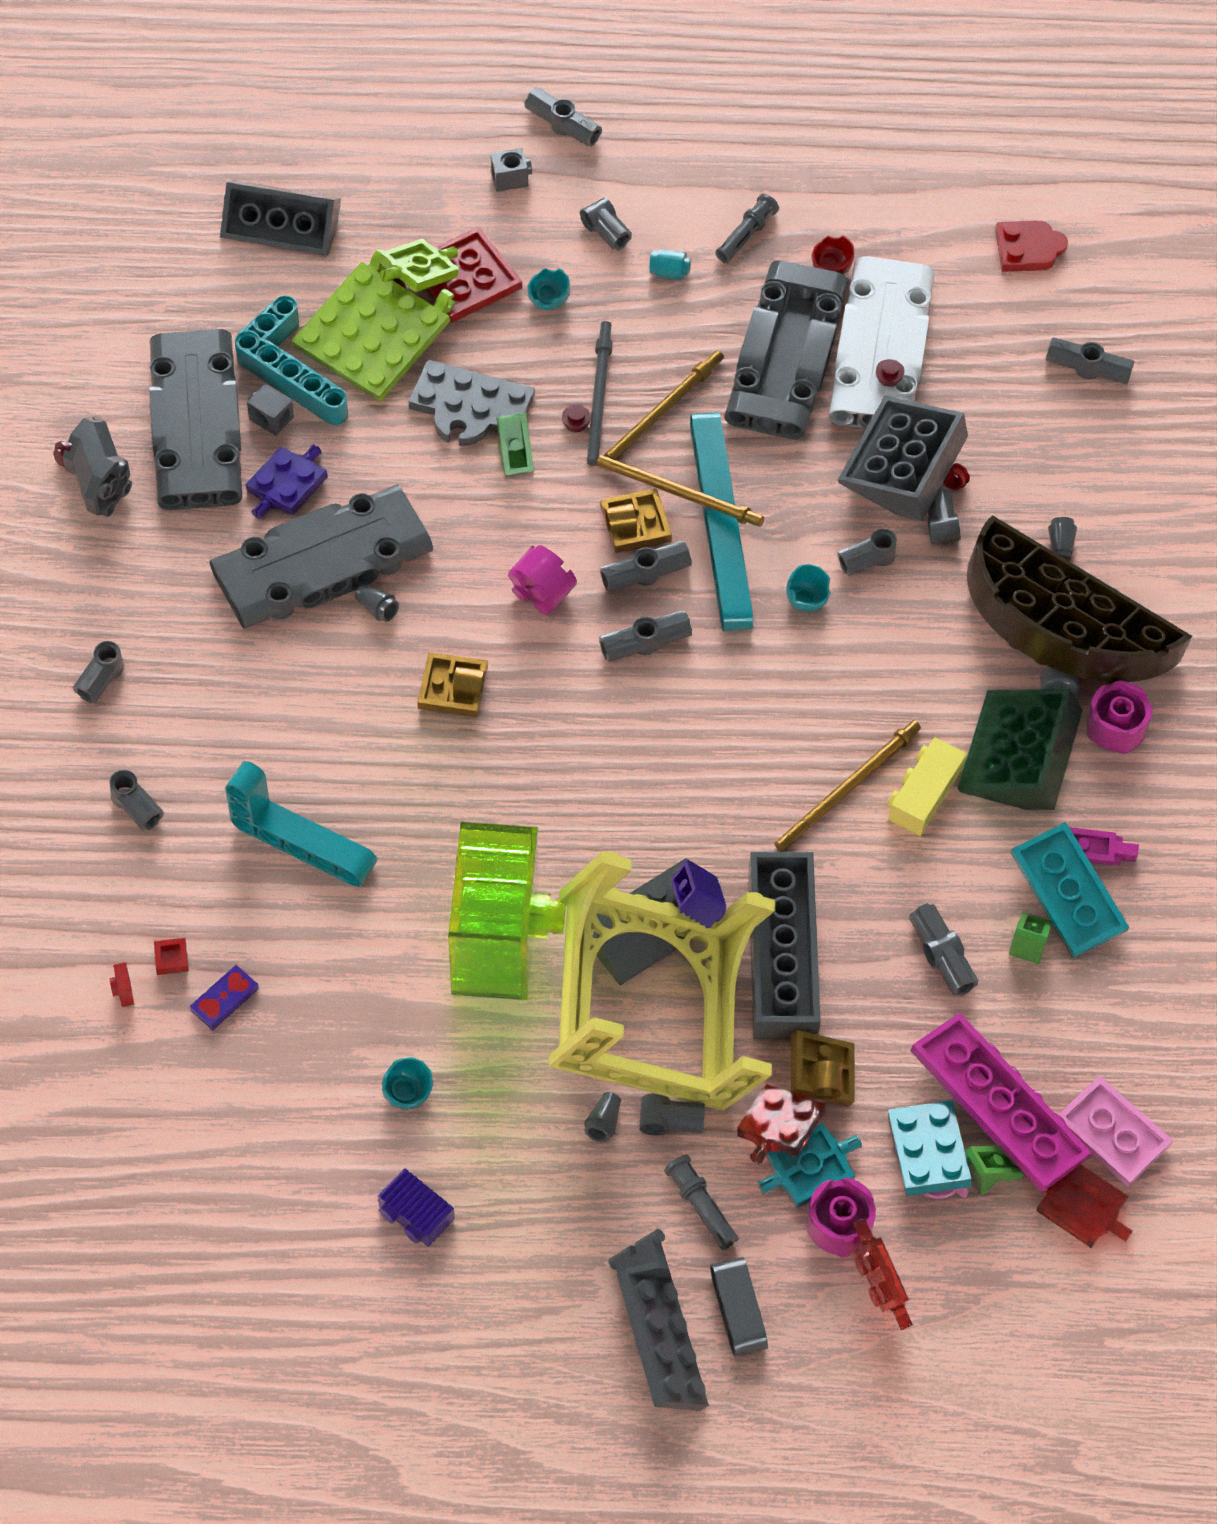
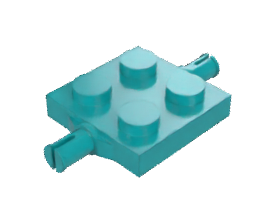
M824 1122L812 1126L766 1148L765 1155L773 1167L774 1174L759 1180L758 1186L763 1194L781 1186L788 1193L795 1207L799 1208L810 1202L814 1191L823 1182L831 1179L832 1181L843 1180V1178L855 1179V1174L847 1163L846 1154L861 1148V1140H858L859 1137L855 1134L839 1142L830 1134Z

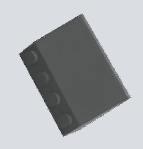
M885 395L840 474L838 483L896 515L923 521L968 437L964 413Z

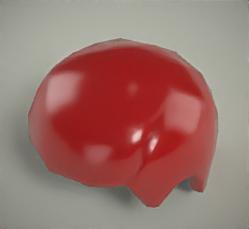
M844 235L839 238L826 236L814 246L811 253L813 267L845 274L850 270L855 257L853 243Z

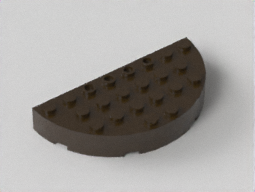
M992 515L982 527L968 562L967 585L971 598L982 617L1012 648L1031 657L1040 665L1049 666L1077 677L1106 683L1116 681L1135 682L1151 679L1168 672L1181 662L1192 635Z

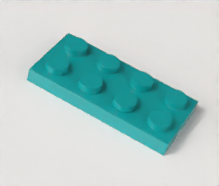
M1066 822L1011 849L1010 854L1073 959L1128 931L1129 926Z

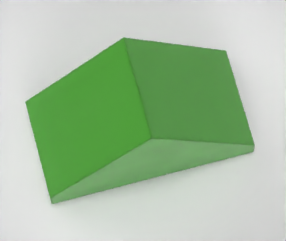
M1022 912L1014 933L1009 955L1039 964L1052 922Z

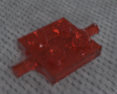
M766 1084L738 1125L737 1135L757 1145L750 1154V1159L754 1163L757 1161V1164H762L770 1151L783 1152L797 1157L824 1116L825 1104Z
M1079 1165L1049 1187L1045 1197L1036 1209L1038 1213L1091 1249L1098 1239L1109 1231L1124 1240V1242H1127L1134 1231L1117 1220L1119 1211L1129 1196L1083 1165Z
M866 1218L854 1223L853 1226L861 1240V1247L855 1250L857 1257L854 1258L859 1273L862 1276L866 1275L871 1286L868 1292L873 1304L876 1307L880 1306L882 1313L887 1310L893 1312L900 1331L914 1325L905 1308V1302L909 1298L882 1238L873 1237Z

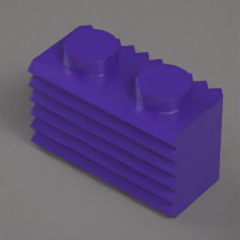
M685 860L671 878L679 911L684 913L685 917L690 916V920L695 919V922H700L701 926L705 925L706 929L710 928L714 922L722 919L727 906L725 904L726 901H724L725 898H723L724 895H722L723 892H721L722 889H720L721 886H719L720 883H718L719 880H717L718 877L692 861Z
M406 1168L378 1195L380 1214L390 1223L397 1221L404 1227L405 1235L416 1244L421 1241L427 1247L431 1246L432 1242L455 1219L453 1206L448 1204L447 1201Z

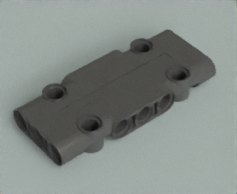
M776 260L770 264L765 283L761 288L758 306H755L739 355L734 385L724 415V419L728 424L797 440L804 437L810 415L814 409L817 391L820 392L836 336L839 313L848 285V279L843 274L782 260Z
M224 329L160 333L152 336L150 339L152 386L149 387L152 446L156 467L157 503L159 507L165 510L229 506L239 503L242 500L241 436L231 333Z
M396 484L372 495L365 493L356 494L351 497L349 504L341 507L339 504H330L275 526L266 533L263 539L260 537H250L244 540L241 548L209 560L218 585L240 625L245 629L269 619V616L276 619H285L291 616L294 612V606L301 604L305 609L313 608L357 590L362 584L369 585L377 579L379 572L387 575L394 574L401 568V562L405 560L410 561L432 552L433 544L427 530L402 488Z

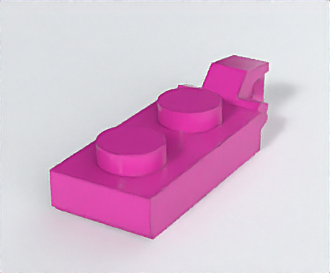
M1069 827L1090 863L1113 866L1120 865L1121 861L1136 862L1138 858L1139 844L1123 842V837L1116 836L1115 832Z

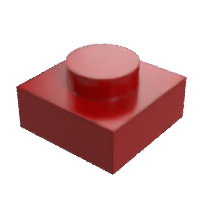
M186 938L154 941L157 975L189 972Z
M126 962L113 965L115 977L109 978L113 997L119 996L122 1007L135 1005Z

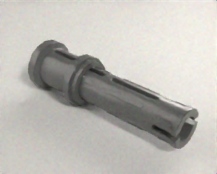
M760 194L754 207L746 210L741 224L715 251L716 257L721 262L729 263L752 234L762 230L766 226V220L779 211V205L772 196Z
M688 1154L682 1155L670 1162L665 1167L664 1172L667 1176L673 1178L680 1189L679 1194L682 1199L690 1201L715 1238L720 1249L725 1250L734 1245V1242H737L739 1237L707 1192V1182L704 1177H699L690 1164V1156Z

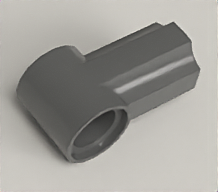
M604 197L580 210V218L586 229L590 232L596 231L612 249L621 250L632 239V232L616 216L615 209L607 198Z
M941 487L928 510V528L931 544L961 540L958 515L954 514L950 490Z
M878 529L873 532L870 539L838 551V559L844 573L850 576L875 565H890L895 559L896 535L888 529ZM884 546V547H887V548H886V549H880V548H878V547Z
M103 641L95 647L93 659L73 686L74 692L89 703H96L112 679L120 676L124 670L121 650L115 642ZM107 658H114L110 662H104Z
M119 770L111 776L109 782L113 804L118 808H122L142 831L150 830L156 826L164 816V812L137 783L135 774L128 770ZM122 787L130 788L128 791H119Z
M655 1093L646 1094L641 1099L639 1129L648 1135H664L668 1131L703 1133L705 1103L671 1101L667 1096Z

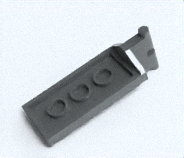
M656 1229L638 1240L635 1246L630 1245L611 1257L609 1265L617 1271V1277L654 1407L701 1411L709 1406L705 1393L706 1388L700 1376L696 1354L692 1348L687 1331V1323L681 1311L678 1293L674 1287L661 1243L665 1240V1234L661 1229Z

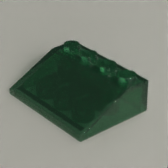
M987 690L957 788L959 792L1025 810H1055L1083 712L1072 690Z

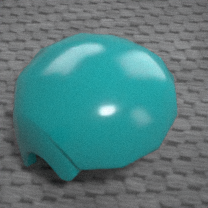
M547 268L542 269L531 278L528 284L529 299L537 308L550 311L563 306L570 295L569 277L561 268L555 271Z
M805 564L798 566L791 573L787 581L786 595L788 601L797 610L805 612L822 609L831 595L829 575L815 565Z
M413 1057L397 1059L392 1063L382 1079L383 1096L391 1106L402 1110L419 1107L426 1101L433 1087L431 1070L423 1061Z

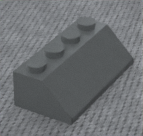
M237 180L226 182L220 237L328 255L338 226L341 198Z
M687 858L629 894L644 895L650 900L661 903L668 902L678 907L671 878ZM597 913L599 922L604 927L612 929V922L609 916ZM594 931L592 937L599 938V934ZM627 932L607 940L601 946L596 956L617 983L622 985L677 950V948L664 939L648 933Z

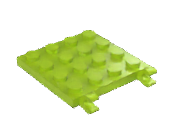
M380 248L374 252L369 265L362 261L291 340L294 348L379 402L384 399L449 324L450 318L447 313L456 304L455 301L451 300L454 294L446 289L441 291L433 306L393 280L383 282L380 278V272L387 268L379 262L381 252H384Z

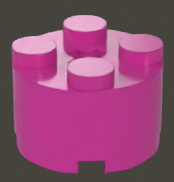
M532 545L508 573L509 579L514 584V587L511 589L514 595L522 601H525L527 598L533 601L535 608L545 616L554 611L577 585V579L571 569L566 573L561 567L564 561L559 556L541 545H538L536 548Z
M1116 681L1113 685L1106 686L1105 684L1095 692L1086 720L1088 738L1110 751H1116L1121 754L1131 752L1145 738L1153 712L1152 704L1150 705L1145 691L1139 686L1126 681Z
M851 1178L835 1181L831 1179L819 1185L811 1197L807 1216V1232L813 1242L822 1250L840 1257H847L864 1247L871 1237L876 1218V1208L872 1193L865 1185Z

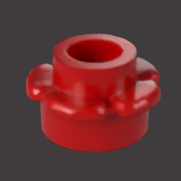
M954 463L943 483L951 490H959L969 483L970 475L963 465Z

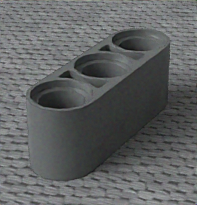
M740 1257L710 1264L715 1293L733 1355L739 1356L768 1349L764 1323L745 1258Z

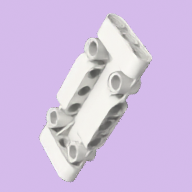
M862 256L855 260L835 366V380L829 410V420L832 423L840 426L866 429L885 395L915 402L929 322L928 312L934 279V271L931 267L924 264ZM886 359L896 360L904 367L903 379L892 387L882 385L876 377L878 363Z

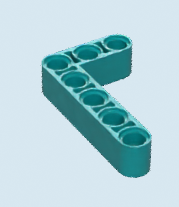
M279 296L236 335L235 349L237 361L242 367L331 425L342 424L348 418L346 392L278 347L299 326L296 300L291 296Z
M243 761L225 786L231 822L242 832L357 887L363 884L377 863L376 855L368 848L270 801L266 775L254 763Z

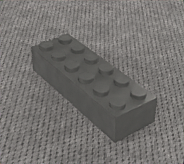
M750 852L748 869L749 893H760L763 897L775 900V912L756 926L750 935L753 1039H791V1034L796 1030L819 1034L820 998L813 852Z

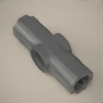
M536 87L529 92L525 100V108L551 123V128L556 134L570 135L584 145L591 147L598 142L602 134V126L577 112L572 101L556 99Z
M1055 337L1050 342L1045 360L1075 369L1076 373L1084 379L1090 380L1099 376L1126 385L1130 379L1135 362L1134 360L1106 353L1103 347L1095 342L1079 345Z
M680 541L655 550L648 547L640 548L631 558L600 567V574L606 591L610 593L637 583L644 586L652 585L657 581L658 576L691 566L692 559L686 543Z
M681 610L656 619L641 617L631 627L599 636V643L605 660L611 662L636 653L651 655L658 649V646L692 636V628L687 613Z
M926 903L910 913L909 920L923 942V950L929 964L933 968H938L953 995L962 996L969 993L978 985L979 980L964 956V947L957 933L949 931L934 904Z

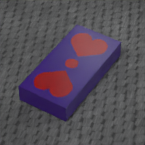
M235 965L190 1005V1011L213 1031L259 990L258 983Z

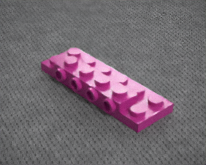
M960 1012L912 1045L910 1050L912 1054L1041 1193L1089 1159L1092 1152L1066 1126L1064 1119L1049 1108L1040 1093L1032 1089L1022 1079L1019 1071L1015 1067L1010 1066L1000 1056L998 1049L993 1044L988 1043Z

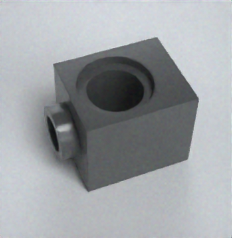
M523 148L490 153L491 174L496 192L528 187V175L532 174V165L530 158L525 159Z
M266 384L258 391L253 392L247 401L249 420L275 436L294 418L292 400Z

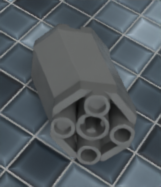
M96 416L92 417V419L88 417L83 418L68 439L72 447L70 451L65 449L63 454L65 471L75 475L87 511L95 515L110 517L115 510L116 504L122 497L127 496L131 490L132 481L129 480V464L127 460L118 456L106 421Z

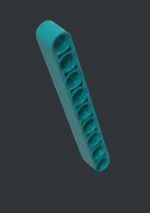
M720 412L691 414L690 429L700 492L735 505ZM702 506L722 631L753 629L752 604L737 518Z

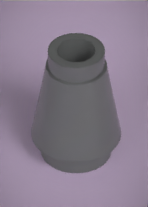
M1070 517L1053 518L1051 525L1048 526L1052 551L1070 561L1077 526Z
M366 584L359 586L355 592V599L378 621L388 622L398 612L399 603L392 594Z
M612 1092L603 1093L596 1106L584 1121L585 1134L592 1140L606 1142L610 1137L614 1136L621 1103L618 1095Z

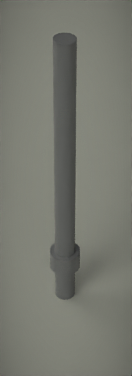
M609 321L601 322L600 335L596 340L595 346L597 364L587 464L591 466L597 465L599 458L608 358L612 354L613 342L610 339L612 324Z

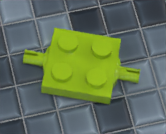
M420 239L381 252L379 262L387 269L380 272V278L383 282L395 278L400 279L415 292L455 279L458 276L459 268L450 259L458 257V250L454 246L439 250L431 246L424 239Z

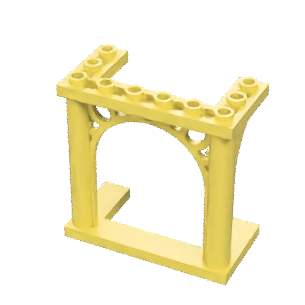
M602 851L559 891V903L567 905L559 1047L549 1054V1067L687 1102L705 1103L706 1107L725 1111L772 1075L771 1063L742 1056L733 1063L735 988L739 965L745 946L754 928L775 912V900L763 897L760 893L746 892L726 909L720 921L714 922L710 928L706 929L705 925L701 926L700 922H695V919L690 920V916L685 917V914L680 913L679 908L672 903H661L650 900L644 895H632L619 891L614 886L631 871L632 859L619 856L616 852ZM597 913L609 916L612 922V929L604 927L599 922ZM594 931L599 934V938L592 937ZM627 932L648 933L672 944L691 963L698 975L704 995L702 1078L605 1053L623 1038L624 1025L596 1017L590 1020L593 964L598 951L607 940ZM691 939L705 943L704 951L701 953L693 952L690 948ZM709 957V961L705 963L707 968H705L701 964V961H704Z

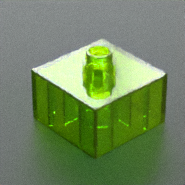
M460 822L448 932L451 995L528 1000L533 937L548 938L549 932L564 934L566 905L559 903V898L551 899V893L538 892V827Z

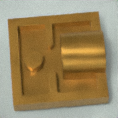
M657 488L601 499L600 507L615 553L672 541V533Z
M428 652L417 702L418 709L478 717L488 669V660Z
M796 1030L792 1033L790 1093L848 1107L855 1102V1043L801 1030Z

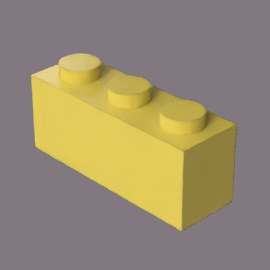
M936 737L933 738L929 746L923 745L916 758L917 765L914 769L910 767L902 779L903 787L900 791L895 790L887 803V806L890 807L888 820L921 837L964 769L967 753Z

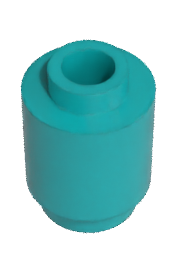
M659 249L658 252L652 251L649 272L656 274V277L683 280L685 275L690 274L691 258H687L686 252Z

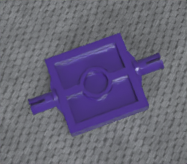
M313 444L304 455H297L280 446L245 484L247 492L261 500L252 510V514L256 518L262 519L267 511L273 508L283 510L293 516L328 478L327 470L313 463L322 453L321 449Z

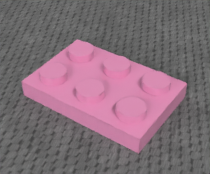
M1098 1076L1059 1113L1064 1119L1066 1126L1092 1152L1091 1155L1127 1187L1152 1165L1173 1142L1167 1134L1101 1076Z

